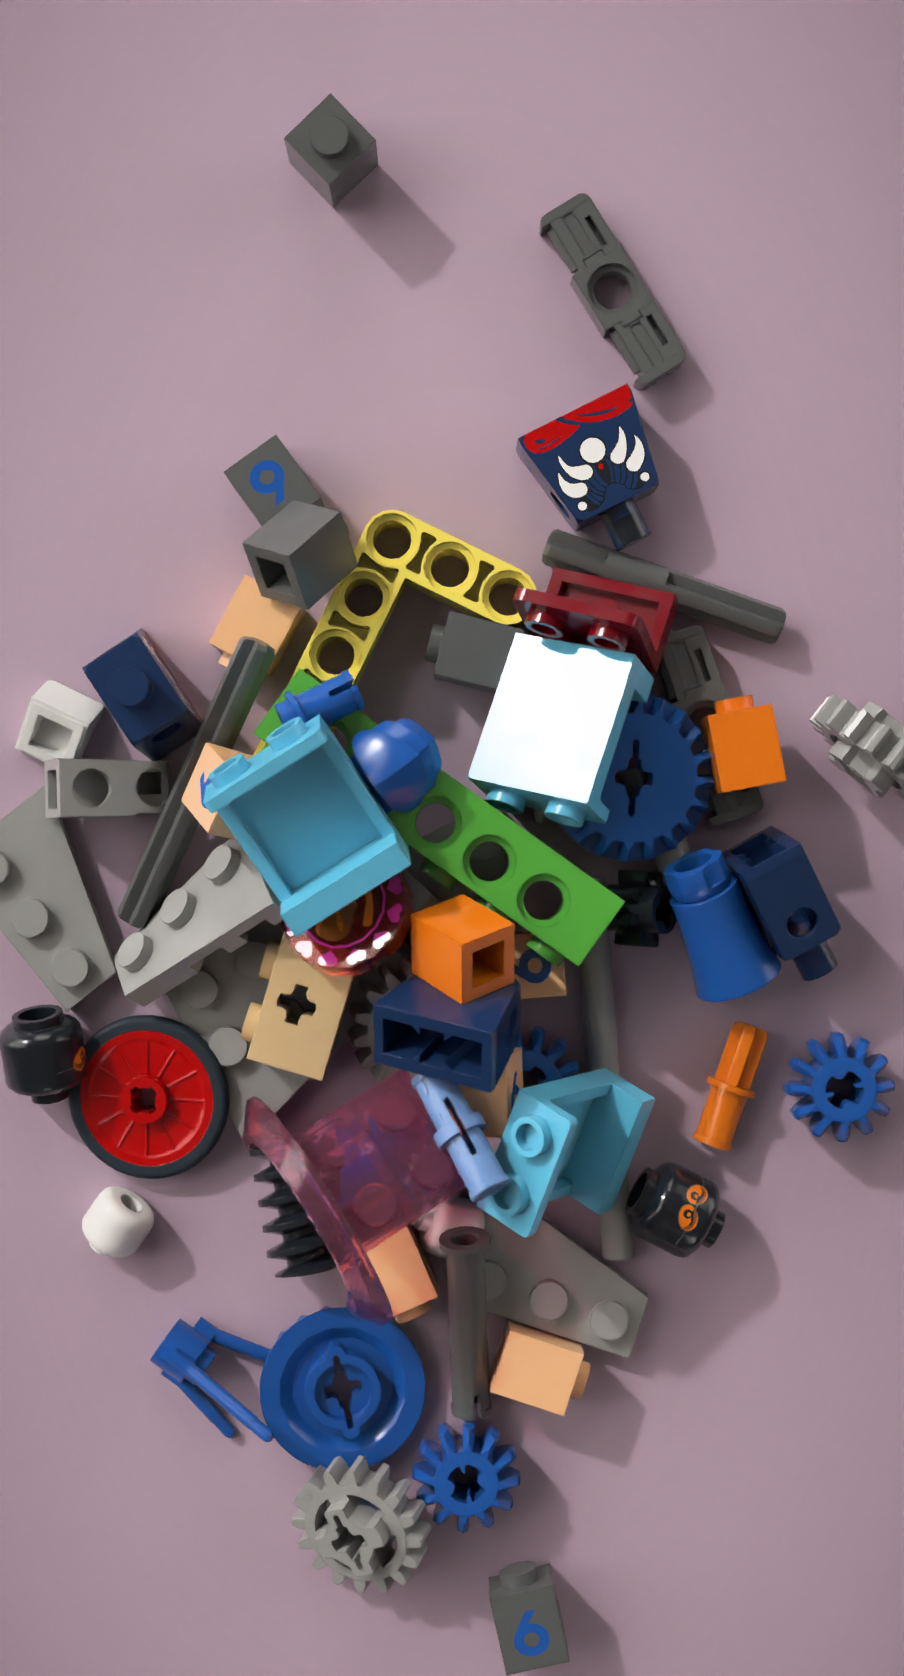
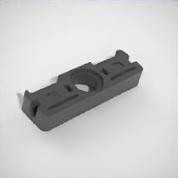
M580 193L545 214L540 220V237L549 232L547 235L570 272L575 274L571 278L570 286L603 338L611 334L612 340L633 374H637L638 378L635 380L633 387L636 390L643 391L654 385L662 375H670L678 370L686 357L683 346L592 199L587 194ZM608 276L622 279L630 291L628 302L617 309H608L601 306L594 295L596 283Z
M694 625L670 633L659 664V670L669 699H674L675 703H672V705L686 712L688 718L693 711L700 708H707L716 712L714 702L728 699L704 629L701 626ZM712 786L708 799V812L712 811L713 817L707 818L705 821L709 825L717 826L759 812L763 807V800L758 786L714 794Z

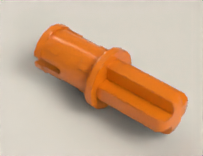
M735 1022L731 1026L715 1076L708 1075L706 1080L707 1083L711 1084V1088L697 1130L694 1131V1139L718 1149L731 1151L732 1140L739 1125L748 1098L754 1099L756 1092L751 1090L768 1040V1033L762 1028L745 1022Z

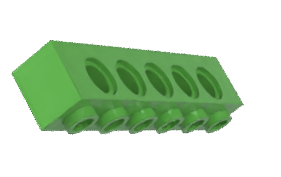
M299 669L274 705L285 701L284 693L291 691L293 696L321 683L302 669ZM274 705L253 733L266 742L262 750L269 746L266 738L282 725ZM356 711L327 726L337 729L345 735L347 741L346 754L350 757L354 754L352 747L354 736L359 731L372 730L378 724L362 712ZM442 770L437 775L435 786L423 797L421 804L408 813H400L393 810L387 814L405 842L426 857V860L420 866L422 871L450 891L460 881L477 893L480 897L476 902L509 921L513 919L530 931L533 936L526 945L556 967L560 966L565 957L579 967L625 903L620 897ZM431 804H440L447 807L455 819L453 833L448 839L439 843H432L423 839L416 827V819L419 812ZM494 842L500 845L507 854V868L495 880L486 881L479 879L470 868V855L474 848L481 843ZM537 881L553 883L560 893V905L557 911L547 918H535L529 915L524 907V894L527 888Z

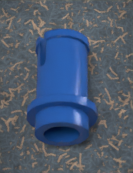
M347 669L342 671L340 675L293 696L291 691L284 693L285 701L274 705L282 725L296 717H301L303 722L306 723L319 714L325 723L329 725L356 711L360 712L366 707L357 685H352L354 680Z

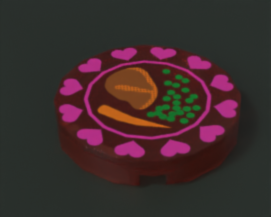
M399 872L297 937L294 936L284 920L281 922L288 944L313 969L332 976L360 975L373 969L371 964L378 962L384 955L389 958L402 945L411 926L414 898L403 873Z

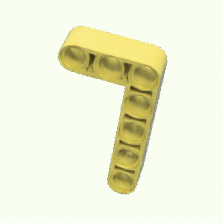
M397 510L382 511L373 516L365 526L354 549L358 566L336 585L290 681L299 669H302L320 683L340 675L329 674L322 670L319 657L327 644L341 641L349 644L354 650V661L348 671L354 680L352 685H358L406 586L468 616L516 628L525 625L519 613L509 616L499 614L492 608L489 602V595L500 584L508 583L518 588L536 590V586L531 577L521 569L405 512ZM386 529H401L410 537V548L403 556L389 559L380 555L375 549L377 537ZM445 556L460 558L468 568L467 578L463 583L455 587L440 585L435 581L431 573L437 560ZM367 584L374 586L383 595V601L378 611L365 617L355 615L349 611L347 600L351 591L359 585ZM330 728V730L334 734L336 729ZM262 739L253 756L259 753L266 744Z

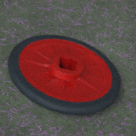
M136 1015L116 1020L100 1029L84 1045L88 1074L80 1084L69 1089V1106L74 1125L90 1151L109 1167L126 1175L146 1179H159L178 1175L196 1166L206 1158L218 1143L225 1128L229 1112L227 1078L222 1065L209 1048V1044L188 1026L173 1019L155 1015ZM143 1088L155 1090L157 1094L155 1096V1106H145L142 1103Z

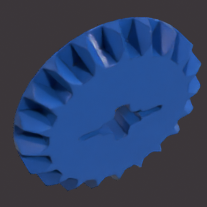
M649 695L647 703L631 700L601 793V802L610 810L606 824L584 820L582 827H571L561 824L562 828L573 840L590 852L619 861L653 859L661 853L676 849L678 844L687 835L696 831L699 819L709 809V794L715 782L711 772V755L704 742L703 732L688 718L686 712L663 698ZM634 748V759H637V769L647 772L648 780L647 784L636 785L629 805V796H626V786L615 782L616 770L622 771L627 769L629 759H632Z
M350 1304L346 1307L337 1308L324 1306L320 1311L308 1316L301 1315L296 1323L286 1331H282L272 1349L266 1355L260 1377L259 1391L261 1409L267 1427L274 1433L275 1440L291 1456L314 1468H317L319 1465L328 1468L335 1457L341 1456L350 1468L359 1455L365 1456L369 1467L389 1457L403 1445L415 1429L421 1416L426 1387L423 1365L414 1343L406 1336L400 1326L388 1319L379 1323L374 1311L360 1309ZM334 1356L339 1357L342 1371H346L347 1378L353 1381L359 1380L361 1384L351 1389V1399L349 1400L351 1419L346 1418L343 1401H339L336 1392L326 1393L324 1387H329L334 1383L333 1374L336 1373Z

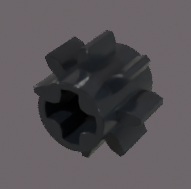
M618 871L619 884H609L606 886L608 890L625 901L606 928L608 931H616L614 939L616 945L658 947V934H668L675 927L677 919L669 901L671 894L667 886L661 885L663 878L661 872Z

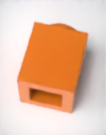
M753 695L714 702L716 714L707 715L700 719L704 742L711 755V772L715 782L713 785L714 794L787 781L773 704L754 706Z
M464 894L411 914V970L414 975L462 1005L514 983L515 924Z

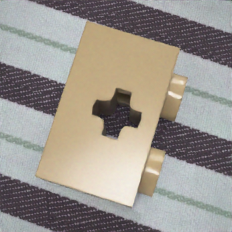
M287 931L283 933L281 943L269 940L259 972V977L269 980L263 1004L251 1002L240 1036L241 1040L251 1042L246 1059L316 1080H323L360 961L356 960L353 964L348 963L347 957L353 948H329L316 943L309 935L302 933L297 937L294 935L289 936ZM316 938L318 941L331 946L340 945L330 941ZM311 941L312 953L310 956L304 957L302 951L296 950L298 942ZM331 950L337 958V963L334 966H329L327 963L321 965L319 957ZM301 985L308 987L307 1000L316 1004V1010H306L300 1019L290 1017L291 1005L282 1001L283 994L291 995Z

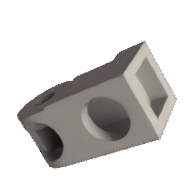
M70 758L44 761L46 818L136 816V814H161L170 795L169 762Z

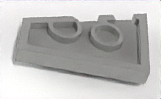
M44 785L0 820V930L67 1012L114 976L117 970L112 958L114 956L94 899H91L77 862L79 859L72 840L68 838L61 818L45 817Z
M229 839L225 844L216 847L206 859L205 864L181 888L174 890L168 895L162 907L145 923L144 927L138 932L130 934L123 941L119 951L112 958L125 997L145 1007L199 973L204 958L217 949L223 948L231 953L248 942V932L246 931L266 920L275 926L283 921L280 916L281 902L238 841Z
M483 1211L485 1216L484 1230L491 1237V1245L485 1251L487 1312L630 1358L649 1300L647 1293L586 1247L580 1246L552 1225V1222L542 1216L537 1232L534 1235L522 1237Z

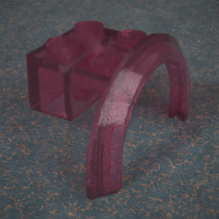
M400 1069L293 1137L262 1100L256 1096L250 1097L246 1100L244 1108L242 1141L248 1150L256 1145L265 1154L305 1210L343 1279L349 1298L345 1305L353 1316L384 1326L392 1320L393 1313L382 1283L366 1253L410 1224L413 1226L467 1190L448 1151H440L433 1139L437 1130L417 1090L411 1084V1076L405 1070Z

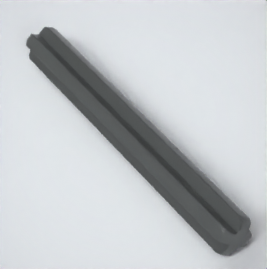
M243 636L239 639L118 908L119 918L133 927L143 928L145 923L161 908L199 824L181 799L205 743L208 742L233 749L275 657L274 648L258 638Z

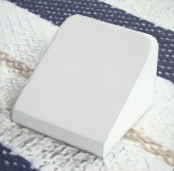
M48 680L31 697L15 748L43 762L58 758L81 759L100 720L104 705L56 681Z

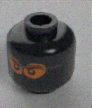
M37 1005L22 1009L12 1015V1023L8 1024L0 1033V1050L6 1084L9 1089L17 1094L31 1096L33 1103L52 1104L68 1098L70 1095L69 1089L80 1084L88 1074L81 1024L75 1017L63 1013L62 1007L58 1005Z
M673 1162L662 1163L655 1170L650 1167L645 1168L635 1181L625 1206V1212L631 1215L632 1230L637 1237L674 1256L682 1258L694 1253L701 1245L707 1248L711 1247L719 1237L725 1223V1213L719 1211L720 1194L717 1185Z

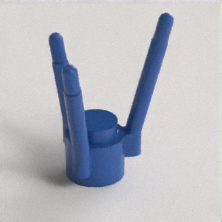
M203 1317L198 1320L194 1327L180 1318L159 1345L150 1361L163 1370L161 1375L178 1386L225 1437L233 1438L236 1435L235 1427L223 1416L222 1412L200 1388L261 1440L271 1442L274 1438L272 1430L205 1372L218 1354L208 1347L210 1342L265 1362L266 1355L271 1349L222 1331Z

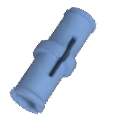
M420 1074L414 1076L411 1084L417 1090L437 1130L433 1139L440 1151H448L469 1191L471 1201L477 1202L486 1199L504 1189L510 1183V1179L504 1173L483 1133L487 1124L480 1112H472L459 1085ZM448 1109H450V1111H451V1113H452L454 1119L456 1120V1122H457V1124H458L460 1130L458 1129V1127H457L455 1121L452 1119V1117H451V1115H450ZM465 1142H467V1144H468V1146L470 1147V1149H471L473 1155L469 1152V1150H468V1148H467Z

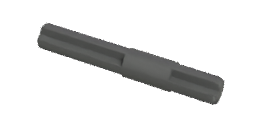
M559 529L553 530L550 533L542 554V562L552 568H562L674 593L679 602L677 612L768 644H773L777 641L784 627L786 612L780 607L630 554L616 551L613 548Z

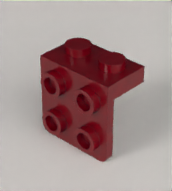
M557 567L553 569L546 593L527 588H517L512 601L531 636L635 654L648 672L657 674L679 605L677 596L674 593Z

